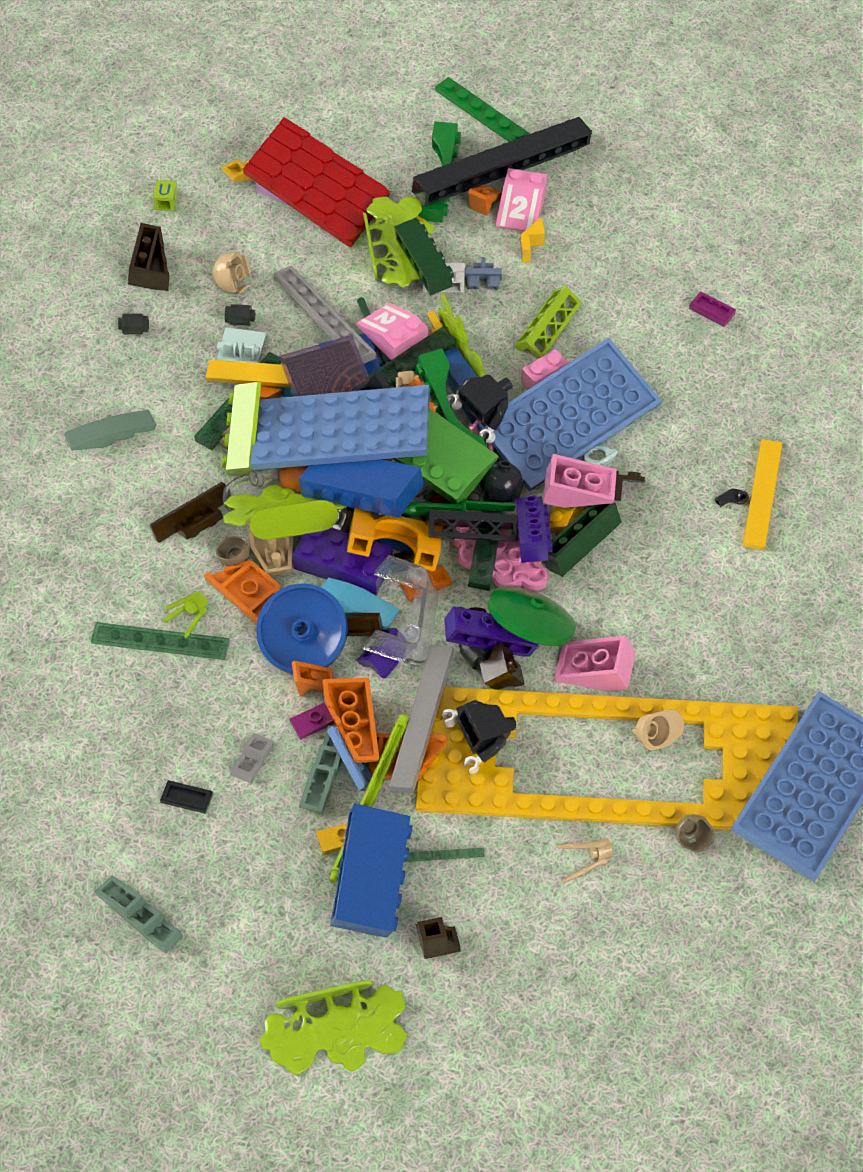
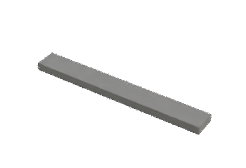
M292 266L274 273L276 281L336 344L350 342L359 366L376 358V352Z
M431 646L389 784L390 792L414 793L454 656V648L452 646Z

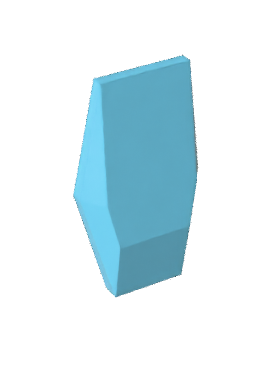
M328 577L321 586V588L327 590L339 601L345 613H380L383 630H387L400 609L369 591L347 582Z

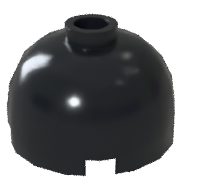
M501 460L492 465L479 482L478 487L481 493H483V490L487 492V497L490 499L512 501L513 497L517 496L519 498L521 496L523 478L520 470L509 461Z

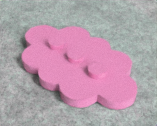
M455 527L460 533H466L470 529L469 527ZM477 528L482 534H488L492 531L490 528ZM498 529L503 535L512 536L511 533L506 534L504 529ZM519 535L517 542L452 539L453 544L459 548L457 556L459 564L467 569H475V573L480 579L494 581L498 588L503 586H523L526 589L537 591L545 588L548 583L549 573L541 566L542 561L521 563Z

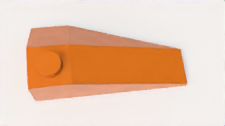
M369 677L323 679L325 704L355 763L379 762Z

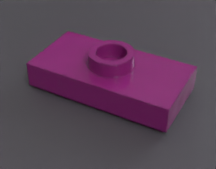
M701 291L689 305L690 310L723 327L726 326L736 312V309Z
M325 702L290 718V723L300 740L335 724Z

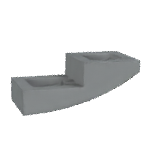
M253 733L242 747L241 756L231 767L230 775L252 783L272 750L274 741Z

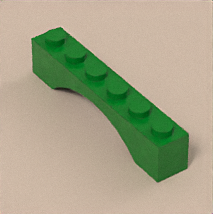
M434 121L432 149L437 153L442 166L456 161L454 158H458L459 146H456V144L461 142V132H458V123ZM451 197L425 207L422 205V211L418 214L419 217L429 222L443 223V217L448 216L449 205L446 204V201L450 202Z
M443 349L419 355L418 363L415 365L416 372L419 377L423 378L424 385H429L430 396L436 407V413L438 412L441 417L487 448L483 437L465 427L450 407L446 393L450 364Z

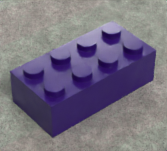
M329 528L320 532L303 534L292 555L295 570L326 580L329 577L347 582L377 596L391 567L393 547L373 541L369 557L347 552L349 533Z

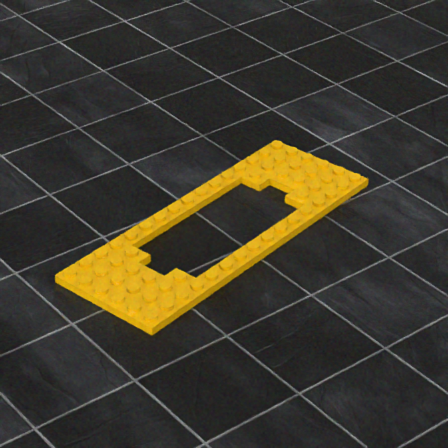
M444 687L431 734L446 735L448 742L418 781L416 812L676 827L683 817L696 814L707 819L713 829L730 830L797 726L798 706ZM477 700L488 705H498L504 717H514L517 725V714L638 721L646 714H653L664 710H675L683 717L684 724L704 725L703 749L722 750V780L704 779L703 804L513 793L514 768L495 767L496 755L485 763L483 761L479 763L477 773H469V769L474 767L475 764L471 763L465 767V759L469 756L477 757L478 754L472 753L458 722L453 727L448 728L445 726L444 721L446 719H443L442 713L446 709L456 711L457 707ZM516 729L511 731L508 738H516Z

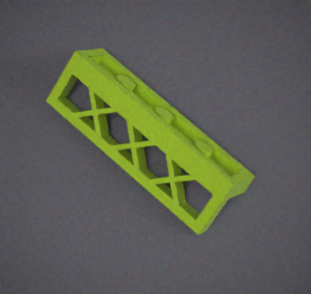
M566 285L554 290L514 347L520 351L529 349L538 359L545 356L582 302ZM567 297L573 303L571 309L566 308L565 300ZM556 312H561V322H556ZM546 326H551V336H546ZM536 340H541L542 342L541 351L534 345Z

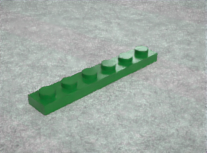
M447 77L435 86L436 92L506 141L510 142L530 134L450 77Z

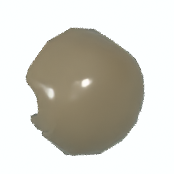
M227 537L220 542L216 549V554L223 565L236 566L241 562L247 561L250 547L244 537ZM230 552H231L235 557L229 558Z
M691 814L683 817L676 825L675 836L683 848L699 853L711 846L715 833L707 819L700 815ZM690 839H696V842L689 843Z

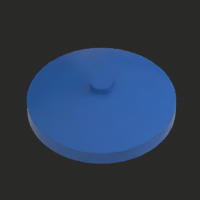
M293 584L274 593L262 607L256 626L257 641L266 659L284 672L294 674L293 661L328 667L338 658L345 646L348 634L346 614L339 601L327 590L312 584Z

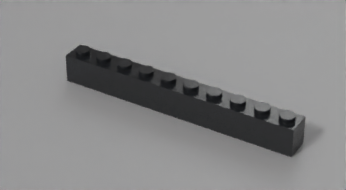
M580 117L567 120L431 171L418 174L413 177L411 192L424 207L469 191L471 188L504 178L507 175L508 168L525 170L590 144L592 130Z

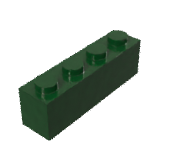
M417 217L394 226L398 244L429 295L431 296L453 287V270L450 266H446L445 258L441 251H437L434 239L429 238L426 226L421 224Z
M616 503L589 505L552 539V552H548V561H544L546 568L563 577L618 527L622 521Z

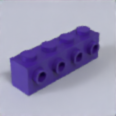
M530 495L524 498H516L521 563L548 561V552H552V540L547 504L543 505L542 496Z
M453 606L444 618L446 642L492 651L493 646L502 643L513 651V655L530 657L539 646L537 643L530 642L511 633L501 626L490 613Z

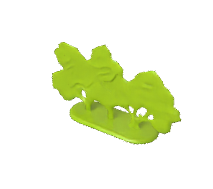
M408 195L401 199L398 204H395L388 197L374 198L373 203L367 208V212L376 218L373 225H368L367 214L363 212L375 281L378 280L376 266L379 263L387 268L382 276L383 282L387 284L397 283L400 287L404 288L409 286L411 281L420 279L398 244L394 228L396 225L416 218L422 211V204L417 198ZM381 220H385V223L379 224ZM419 221L426 226L428 235L436 229L427 221ZM370 229L382 231L379 241H371ZM386 245L388 247L387 255L384 258L374 257L373 246ZM386 260H394L398 265H389L390 262H386Z
M444 293L440 294L443 310L438 308V317L450 338L452 347L458 349L478 377L486 375L481 356L469 348V340L462 318L457 314L454 317L446 295Z
M273 484L265 488L262 495L258 497L249 494L230 496L224 504L230 508H235V510L225 514L223 519L224 523H231L237 526H243L250 522L251 532L257 538L269 540L327 530L336 523L338 510L344 509L347 506L334 504L327 500L303 497L302 494H296L293 489L282 488L279 485Z
M363 980L283 999L277 1002L275 1006L279 1009L297 1007L296 1012L289 1019L285 1018L282 1014L273 1013L268 1015L265 1020V1033L258 1041L263 1049L270 1051L271 1060L275 1061L278 1065L285 1066L289 1072L296 1076L312 1065L315 1055L319 1050L327 1051L330 1061L336 1064L342 1063L345 1069L351 1072L355 1071L365 1063L364 1057L367 1047L377 1050L381 1054L398 1053L403 1049L408 1034L399 1024L394 1023V1019L406 1008L403 992L400 990L395 991L392 987L384 984L377 988L373 996L366 998L360 995L359 992L370 988L373 985V981ZM353 994L351 1006L334 1005L332 998ZM326 1000L328 1011L324 1016L313 1017L306 1012V1004ZM360 1002L366 1003V1010L362 1009ZM302 1016L303 1024L298 1031H294L295 1019L299 1021V1017ZM306 1017L312 1020V1024L306 1023ZM290 1021L289 1027L285 1028V1022Z

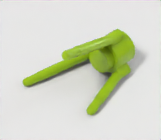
M194 591L189 596L173 602L164 608L168 611L185 603L163 619L164 622L169 621L184 610L190 614H197L184 634L185 638L190 635L201 617L207 613L205 607L208 605V600L199 591Z

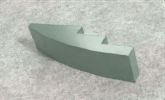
M149 410L129 412L84 424L65 432L64 436L71 451L104 448L112 445L113 441L133 438L135 433L155 430L156 423Z
M326 732L323 744L320 745L315 763H312L299 804V808L323 813L342 763V758L328 732Z
M113 875L94 891L99 898L164 953L183 937L181 931L164 920L162 914L147 904L143 896Z

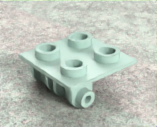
M226 327L222 341L217 344L219 352L216 360L258 363L266 332Z

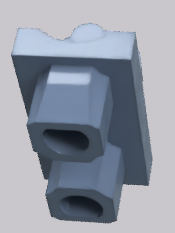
M481 257V263H473V268H465V280H467L468 289L479 290V280H487V290H498L499 283L502 281V268H494V263H485L486 257Z

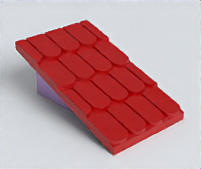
M285 117L282 118L269 137L260 146L259 150L256 151L243 168V174L256 182L257 193L291 206L349 247L354 245L365 230L363 212L367 214L368 224L374 216L367 212V208L373 203V199L390 196V191L383 184L365 174L364 170L336 154L332 148L312 137L308 131Z

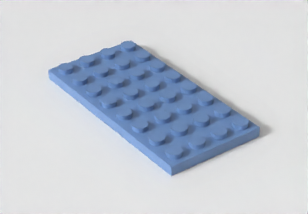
M607 338L508 402V408L498 429L493 431L495 440L490 444L503 460L509 461L520 470L523 484L531 491L545 482L546 471L553 454L578 460L584 454L659 406L662 400L611 339ZM480 422L477 423V428L480 431L488 428L487 425L484 427Z
M429 385L260 399L256 440L252 446V470L427 456Z
M819 691L730 830L815 882L863 803V717Z

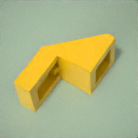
M538 218L520 236L522 263L531 261L532 246H544L545 231L543 218Z

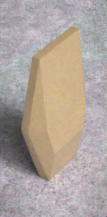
M249 522L250 549L262 570L271 577L291 573L293 564V536L269 540L260 539L251 532Z

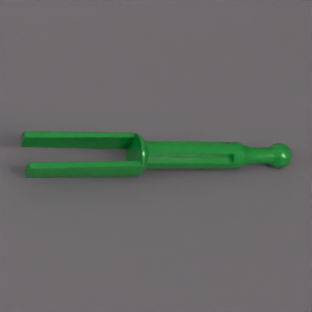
M462 501L460 504L411 502V506L406 508L403 513L426 516L429 510L464 512L466 510L514 511L516 504L482 501Z

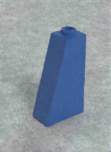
M454 347L444 351L450 364L447 383L453 394L456 395V390L467 378L478 376L458 349ZM462 405V409L473 424L476 418Z

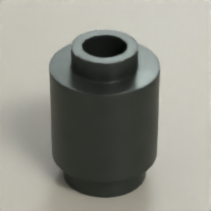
M231 304V306L225 307V323L250 326L251 322H255L256 312L255 309H252L251 305Z
M123 313L122 317L118 318V329L122 330L123 334H143V332L149 331V317L138 313Z
M462 644L458 645L461 655L472 669H481L480 663L488 660L491 656L487 649Z

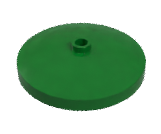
M515 586L499 587L491 593L487 603L490 614L501 626L533 643L546 646H562L571 641L576 630L573 618L563 607L550 598L529 589Z

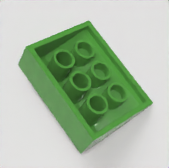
M429 408L427 456L393 459L397 463L420 467L423 482L426 486L452 504H460L467 499L499 456Z

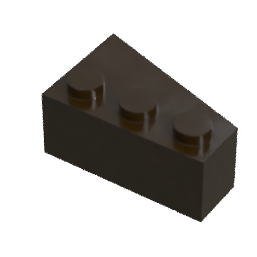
M140 223L129 266L128 285L168 291L170 275L167 268L161 227Z

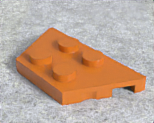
M252 560L241 562L236 566L225 567L224 571L211 575V572H208L204 575L205 580L256 625L260 611L266 601L274 593L282 589L277 581Z
M376 733L379 759L391 733ZM430 735L417 781L421 779L447 744L448 738L446 735ZM403 738L385 780H391ZM368 762L372 776L378 762Z

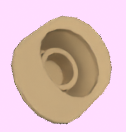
M664 710L653 714H646L638 720L636 728L632 729V733L637 736L646 749L650 751L668 747L683 734L684 721L680 713L675 710Z

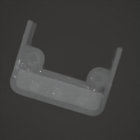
M388 555L375 570L374 575L415 589L410 624L402 625L398 630L397 636L376 630L363 644L362 649L420 667L426 663L432 646L439 595L424 567Z

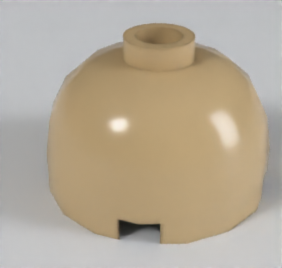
M241 252L225 253L218 257L214 264L212 276L217 286L225 292L242 293L245 291L247 285H242L246 276H250V267L247 257L240 255ZM242 280V285L237 287L236 281Z

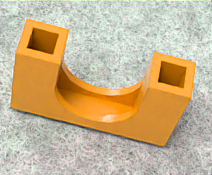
M355 508L350 527L347 552L369 557L374 540L380 538L395 539L407 544L414 551L413 567L435 572L440 556L441 538L428 537V525H425L424 521L388 515L374 520L368 511ZM434 525V531L442 532V526Z

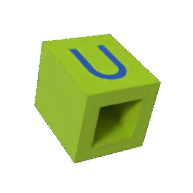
M156 180L153 195L155 210L175 211L178 196L177 182Z

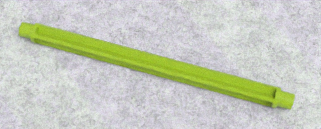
M400 714L398 720L394 723L392 732L360 805L373 807L406 731L409 721L408 716ZM343 845L331 869L332 873L329 881L333 884H337Z

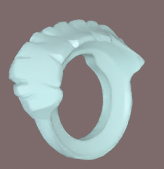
M596 446L584 454V461L607 466L613 461L618 452L616 449ZM596 450L606 453V457L600 461L592 460L588 456Z

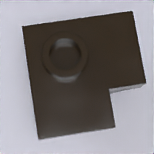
M502 643L493 646V653L490 658L480 663L484 683L494 690L524 685L521 665L514 659L513 651Z
M442 917L419 921L416 924L424 959L461 952L455 926H445Z

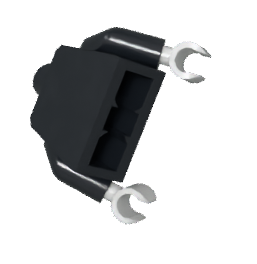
M488 374L482 377L467 378L456 390V395L450 394L447 398L449 403L452 404L451 407L458 410L463 405L484 427L488 426L487 429H483L480 432V436L484 439L489 433L486 442L490 444L495 440L493 431L498 429L507 411V391L512 389L513 385L507 377L499 382Z
M477 700L457 707L456 711L446 709L442 713L443 719H446L444 721L445 726L448 728L453 727L458 722L472 753L478 754L477 757L469 756L465 759V767L471 763L475 764L474 767L469 769L470 774L478 772L479 763L482 761L485 763L495 756L506 745V739L511 731L516 729L515 718L504 717L498 705H488Z

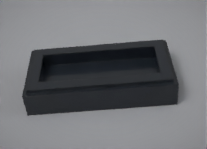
M168 780L160 803L206 814L213 791Z

